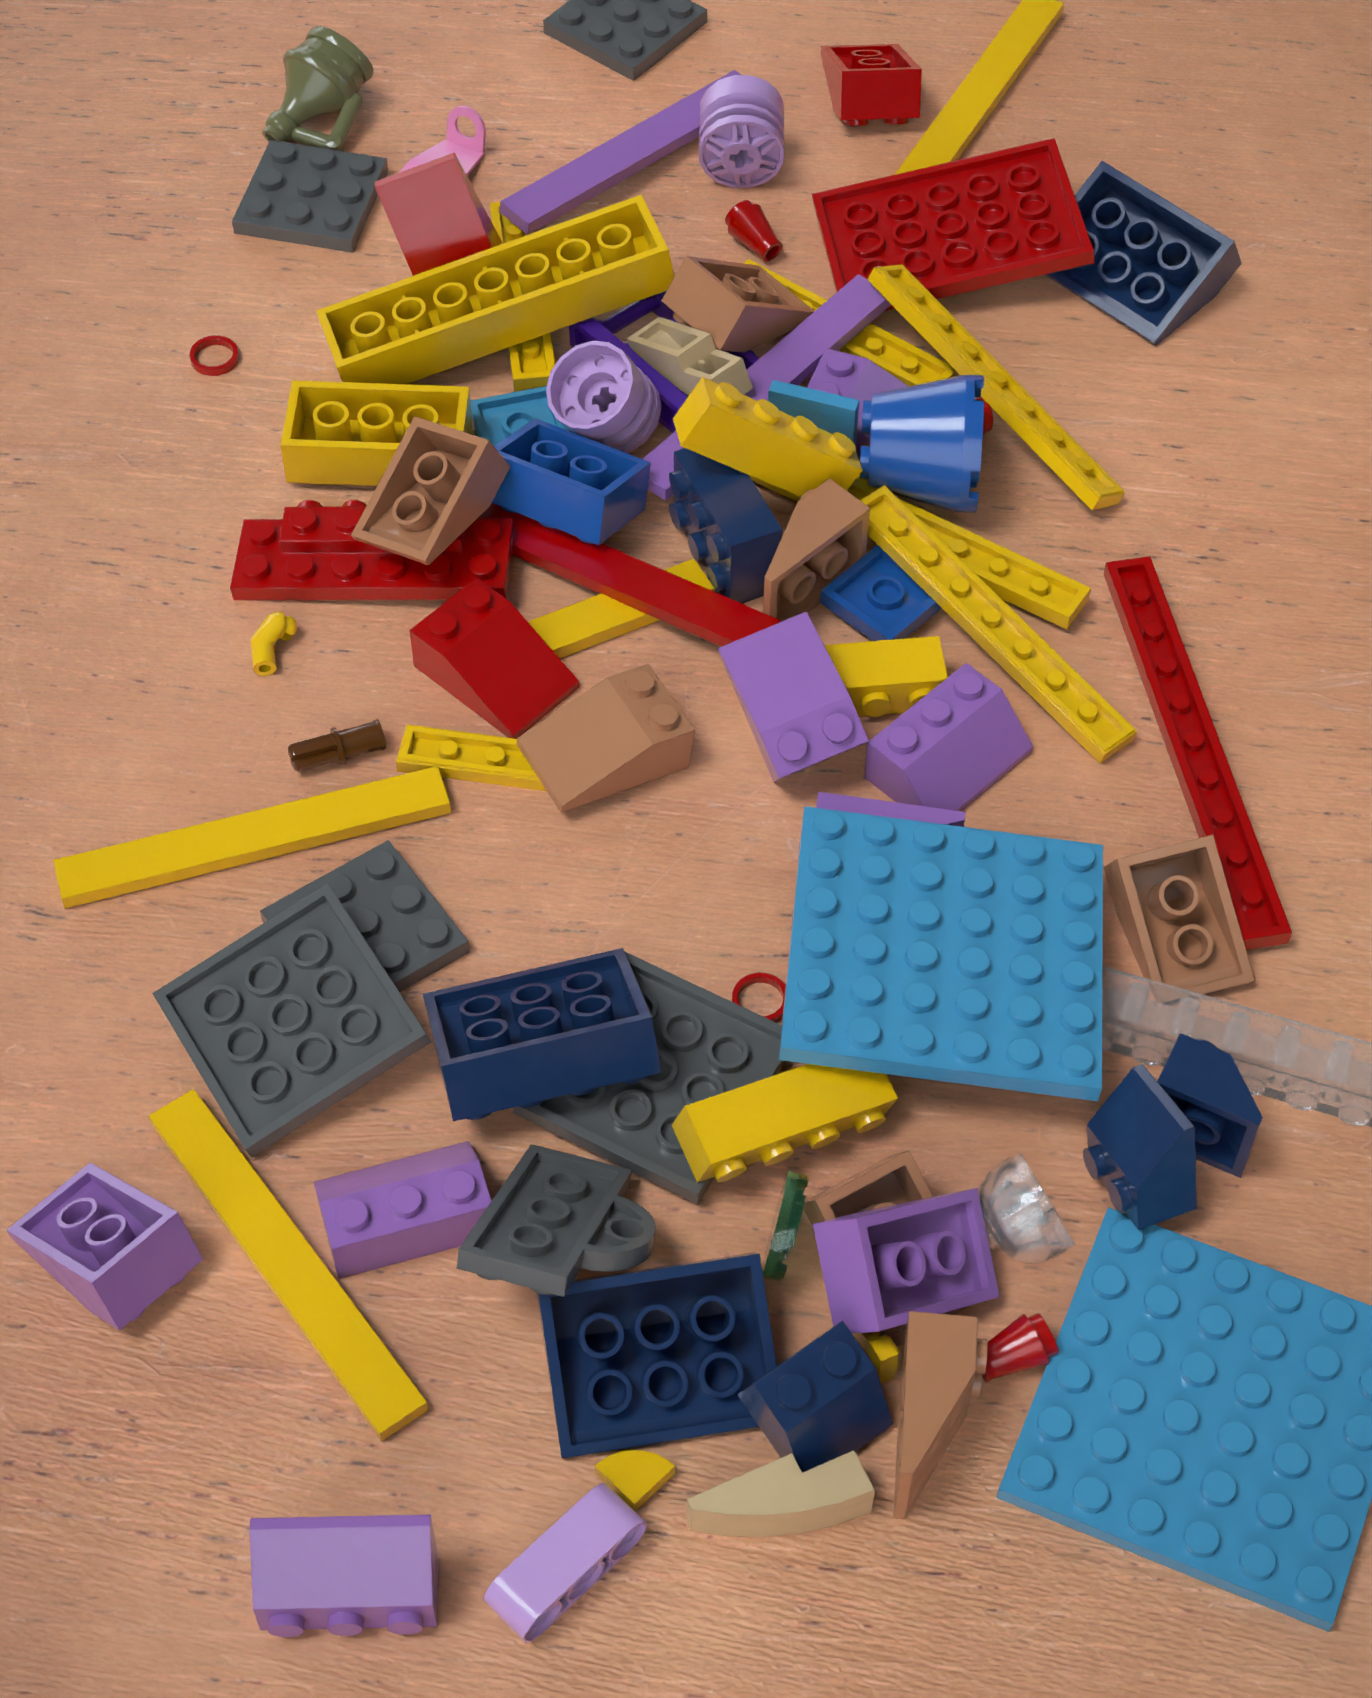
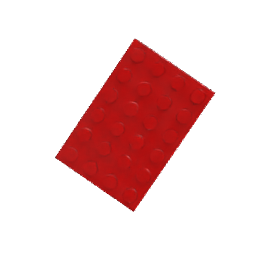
M1055 138L812 194L813 206L836 293L858 274L868 279L874 267L903 265L936 299L1094 263V250ZM890 305L885 311L892 310L895 308L892 305Z

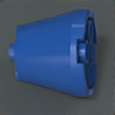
M961 375L873 394L872 400H863L862 434H871L870 446H861L860 464L862 472L860 473V479H869L868 486L879 489L885 485L892 493L952 511L976 513L978 492H970V488H977L981 471L984 401L975 400V397H981L984 376Z

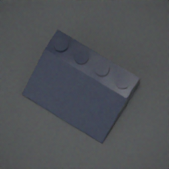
M1101 161L1075 194L1094 250V263L1045 275L1156 346L1216 297L1242 262L1236 244L1232 239L1106 162Z
M623 948L423 994L453 1121L462 1119L479 1120L489 1116L492 1112L517 1106L521 1108L534 1107L547 1099L568 1094L575 1096L585 1095L598 1087L619 1082L636 1083L649 1075L662 1073L652 1016Z
M751 1252L576 1279L564 1297L555 1294L545 1295L537 1293L561 1458L759 1427L737 1394L777 1366L760 1253Z

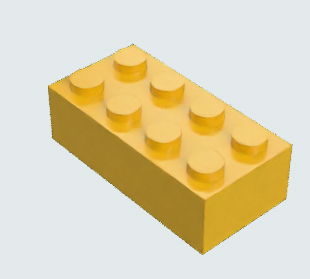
M292 380L280 443L286 483L377 486L414 416L468 434L472 433L470 388L466 386Z

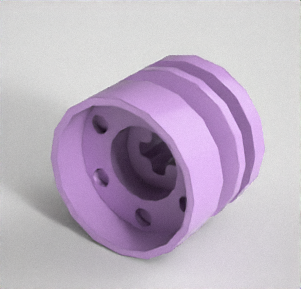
M733 75L718 80L704 93L700 101L699 162L705 174L715 182L731 188H751L764 184L777 175L784 163V102L779 91L766 80L752 75Z
M589 341L576 345L560 357L550 372L546 387L548 406L556 419L569 431L622 452L631 453L647 442L656 429L661 413L658 390L649 377L640 368L636 367L623 350L613 344L602 341Z

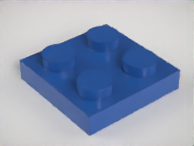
M878 545L822 589L820 595V603L872 641L905 639L942 609Z

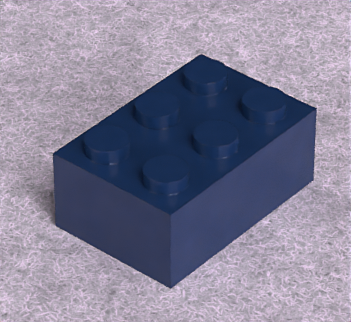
M686 448L674 451V471L669 473V482L674 493V503L669 504V512L676 529H683L687 535L689 549L693 558L696 561L701 560L706 567L707 577L714 586L716 593L721 592L723 596L739 603L763 597L765 575L781 541L782 527L748 474Z

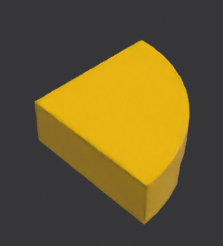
M880 1331L855 1333V1339L876 1367L880 1383L895 1378L900 1352L891 1337L886 1334L880 1336Z
M643 1450L621 1451L604 1458L594 1466L595 1474L634 1511L641 1507L675 1474V1465L658 1454Z

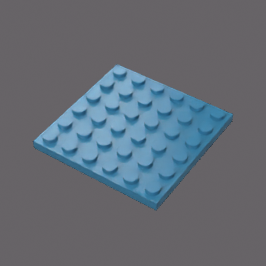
M804 806L778 1060L1098 1101L1102 1091L1103 845Z
M1108 1207L1057 1337L1056 1344L1059 1353L1049 1358V1364H1047L996 1498L1329 1632L1335 1621L1372 1500V1306L1157 1225H1151L1138 1230L1127 1214Z

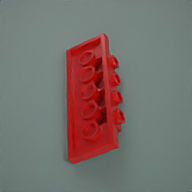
M304 500L297 507H285L283 519L243 520L230 585L233 600H448L477 577L507 599L515 530L513 518H477L430 565H426L360 542L351 536L367 506L364 502L348 500L343 503L342 507H323L319 502Z

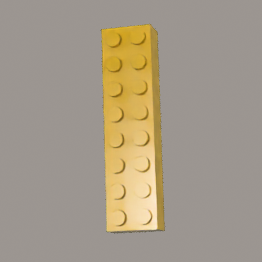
M641 194L318 309L316 313L342 382L408 384L667 291L675 276L669 249Z

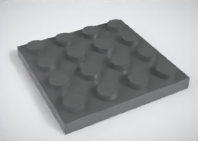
M328 883L152 993L243 1147L251 1157L431 1043L426 1032Z
M625 952L652 1016L662 1073L649 1075L636 1083L619 1082L598 1087L585 1095L575 1096L568 1094L547 1099L534 1107H513V1113L623 1168L631 1169L633 1173L698 1205L714 1177L697 1183L672 1128V1124L686 1105L779 1074L787 1062L778 1060L782 1025Z

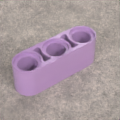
M601 1483L583 1496L506 1567L488 1587L483 1600L525 1643L531 1642L547 1630L637 1544L646 1530L647 1523L606 1483Z

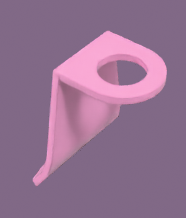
M463 105L455 107L448 115L447 139L412 158L400 172L455 153L468 176L485 155L486 127L482 117L471 107ZM459 116H466L473 121L476 127L474 137H467L461 133L457 125Z

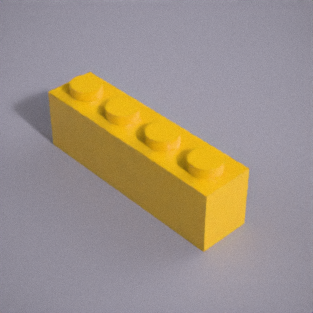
M702 377L673 417L680 446L799 497H802L808 490H815L828 479H832L847 491L862 472V467L856 453V446L844 434L839 432L831 434L818 428L812 421L803 416H796L795 418L779 411L774 404L767 400L759 399L757 401L745 396L734 386L726 382L718 384Z
M940 636L824 645L851 697L858 716L879 717L885 714L904 713L948 678Z
M806 1064L686 1105L673 1122L672 1128L697 1183L715 1177L717 1182H725L744 1173L747 1170L746 1165L763 1160L765 1166L773 1165L790 1157L794 1153V1148L808 1143L811 1149H818L837 1140L841 1136L840 1132L854 1127L858 1133L869 1131L886 1121L884 1114L896 1102L898 1097L887 1074Z

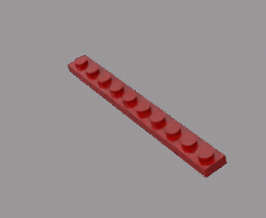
M1150 556L1106 562L1104 570L1106 583L1199 838L1209 835L1214 837L1246 950L1288 944L1292 934L1290 925Z

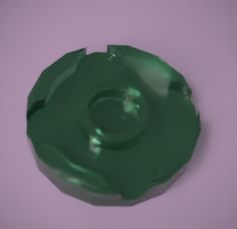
M787 1171L764 1254L762 1264L763 1277L780 1281L785 1276L787 1265L782 1264V1261L786 1260L787 1253L794 1247L806 1198L804 1191L809 1182L807 1175Z

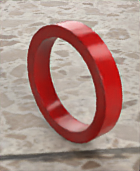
M213 335L195 342L190 349L189 357L192 367L198 373L207 376H218L231 371L237 365L239 353L234 341L224 336ZM211 345H222L233 352L232 357L226 363L219 366H205L196 360L198 352Z
M760 972L741 978L733 988L732 1002L740 1005L738 996L748 985L754 983L772 985L781 993L783 1003L776 1012L763 1017L776 1023L783 1018L786 988L784 982L772 974Z

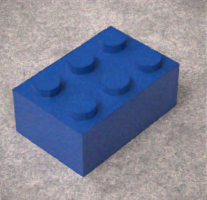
M536 418L494 446L511 467L492 503L499 505L507 512L519 513L537 520L542 526L557 528L577 536L582 542L600 545L645 510L651 462Z

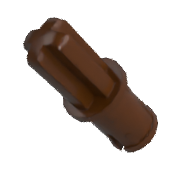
M376 719L369 723L337 731L336 727L330 728V734L290 744L288 746V755L294 770L303 771L335 761H339L340 765L346 764V759L386 749V741L380 721Z

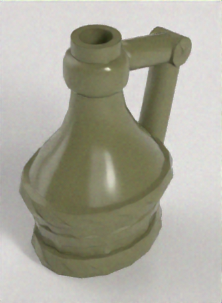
M315 26L309 30L304 42L295 49L287 50L283 56L286 80L284 101L279 110L272 112L267 118L266 127L262 134L268 142L270 140L281 142L294 140L307 146L344 151V143L362 104V96L358 92L362 83L367 82L372 77L374 69L366 55L348 39L326 27ZM341 110L330 135L299 127L305 121L315 116Z

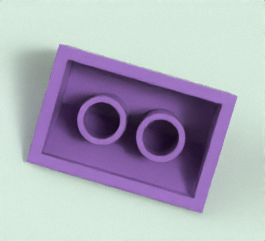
M965 663L867 742L864 778L895 802L962 811L1032 753L1033 745L1003 690L969 664Z
M469 1141L313 1182L338 1279L459 1247L491 1203L479 1159Z
M431 1514L250 1518L253 1611L260 1630H268V1633L278 1637H295L301 1635L304 1629H327L329 1633L334 1635L352 1636L362 1633L363 1628H387L391 1633L409 1635L421 1632L423 1627H437L439 1556Z

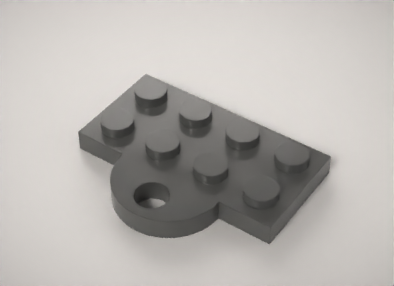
M531 1144L460 1246L457 1269L476 1273L479 1277L486 1280H502L525 1286L539 1294H555L564 1297L581 1268L593 1271H620L633 1268L647 1260L653 1250L655 1222L645 1208L624 1198L630 1188L631 1169Z

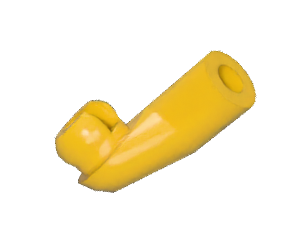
M282 611L268 614L250 639L253 671L259 676H269L276 671L274 646L278 639L289 641L292 639L291 635L296 633L297 623L295 619L291 616H284Z

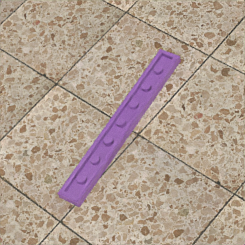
M733 70L500 201V213L529 235L699 137L700 101L706 90L720 79L741 74Z
M858 274L747 369L753 389L744 395L757 401L759 399L768 401V390L773 380L800 385L815 371L826 348L839 351L891 304L866 278ZM676 431L643 458V460L651 462L648 490L665 501L674 494L669 482V473L674 471V451L684 448L680 446Z

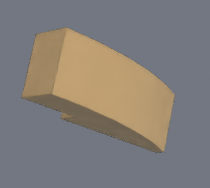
M658 317L627 338L629 346L642 359L687 395H690L702 377L718 384L720 382L729 383L743 395L753 389L743 358L717 350L710 333Z
M854 1450L803 1473L791 1453L688 1498L687 1523L691 1531L721 1536L770 1537L800 1534L835 1526L871 1513L875 1489Z

